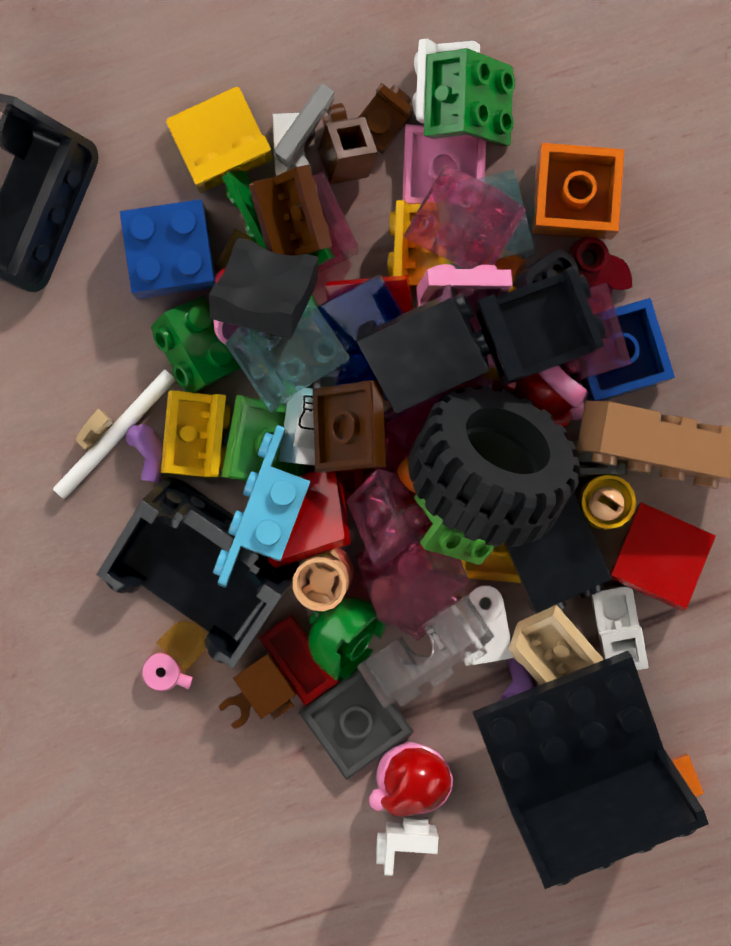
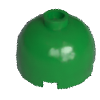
M352 596L344 597L333 609L314 611L309 620L312 627L308 635L309 651L314 662L335 680H338L339 676L342 679L348 678L360 668L373 652V649L367 648L373 636L376 635L380 639L383 636L388 623L387 614L364 599Z

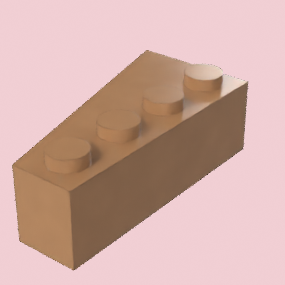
M585 401L576 451L593 454L591 462L617 466V461L620 460L627 462L626 470L651 474L652 468L661 470V478L685 481L686 476L694 477L693 485L711 489H718L719 482L731 483V427L697 423L698 420L672 415H661L660 418L661 412L611 401Z

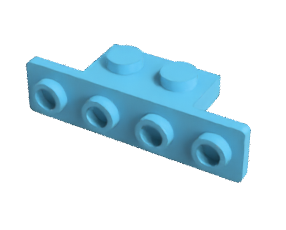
M277 425L274 435L268 432L265 433L257 455L264 458L260 472L251 471L243 495L250 497L244 513L236 510L228 534L235 536L229 552L221 550L213 573L220 576L218 585L224 588L227 587L241 547L277 561L282 559L310 484L309 480L272 467L285 433V427Z

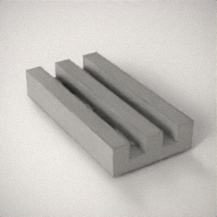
M323 83L317 87L275 147L276 160L286 167L291 164L335 101V92Z

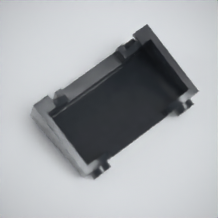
M174 477L164 478L141 500L96 575L106 581L107 585L118 593H134L143 586L207 630L209 633L205 637L204 642L208 649V654L215 661L224 663L234 669L292 585L293 576L299 567V563L296 561L275 568L269 563L268 557L241 547L227 587L219 586L218 580L220 576L214 574L213 571L221 550L229 552L235 536L228 534L234 515L188 483Z

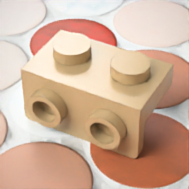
M557 605L517 622L509 646L515 660L525 667L537 681L538 685L604 660Z

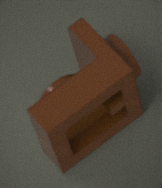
M381 83L376 89V95L358 118H366L376 149L383 155L405 127V124L412 118L413 107L410 105V97L394 85L389 89Z

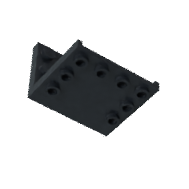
M629 651L617 654L473 711L509 810L544 889L555 885H565L577 876L595 869L608 868L615 861L635 853L648 852L658 844L676 837L691 835L696 829L709 825L703 807L663 747L633 657Z

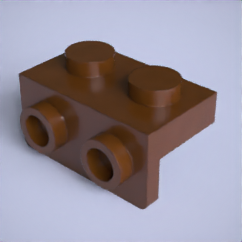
M310 165L295 167L275 177L257 180L249 184L268 251L291 256L310 255L332 247L329 227L323 215L317 194V185L313 179Z

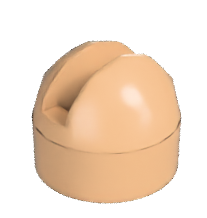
M613 487L597 489L591 495L589 501L592 514L604 521L613 520L620 516L625 505L623 495ZM601 494L618 505L616 511L597 501Z

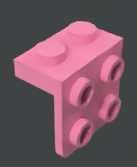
M448 264L434 266L431 269H427L416 288L418 307L442 296L443 287L451 284L456 295L463 293L466 296L474 314V317L469 320L475 332H477L481 328L473 306L482 298L493 294L496 297L508 293L512 287L511 270H497V267L493 265H480L473 269H456L455 266ZM487 355L489 368H495L491 355Z

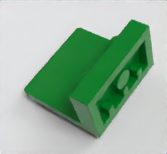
M468 48L427 54L424 136L438 139L469 135L502 147L510 146L511 132L514 126L512 116V97L515 88L513 67Z

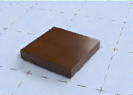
M378 380L313 389L315 472L329 473L386 467L383 389Z

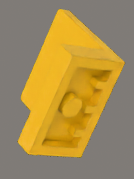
M239 87L231 88L166 120L200 194L225 183L222 175L228 171L244 170L249 172L273 160L272 151L265 135L261 134Z

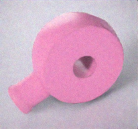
M160 652L147 658L142 668L144 682L155 691H168L175 687L176 684L189 689L193 681L192 676L181 673L179 662L168 653ZM159 667L166 670L164 677L158 675L157 670Z

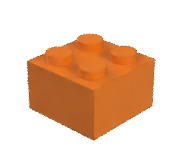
M541 143L537 153L531 234L582 238L588 236L612 240L619 232L625 149Z

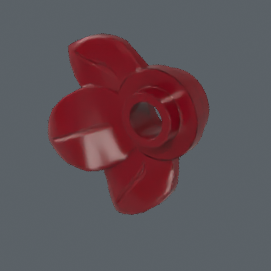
M587 236L577 240L571 246L569 253L577 263L579 275L583 274L590 287L591 298L587 300L593 315L607 310L613 290L632 288V275L627 263L623 259L609 254V250L603 241L596 237ZM584 251H590L593 254L594 262L592 265H588L583 261L582 254Z

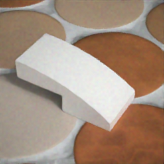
M620 584L604 587L600 592L590 596L603 659L605 660L629 651L637 670L649 668L643 632L638 622L633 589Z

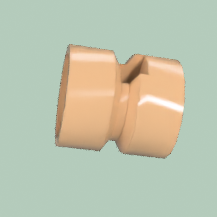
M336 548L303 559V562H301L293 576V591L299 602L313 611H326L337 606L344 598L354 578V566L351 558L344 550Z

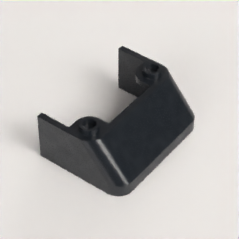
M0 93V112L3 113L0 119V147L14 156L0 190V281L28 292H38L48 284L96 170L98 150L92 141L17 97Z

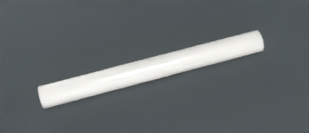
M164 369L55 485L53 490L65 500L127 434L128 429L134 426L176 381L175 378Z

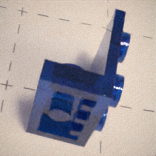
M376 275L311 309L309 313L311 320L341 368L334 383L335 385L377 380L357 343L358 326L370 320H374L376 326H379L403 314L380 275Z

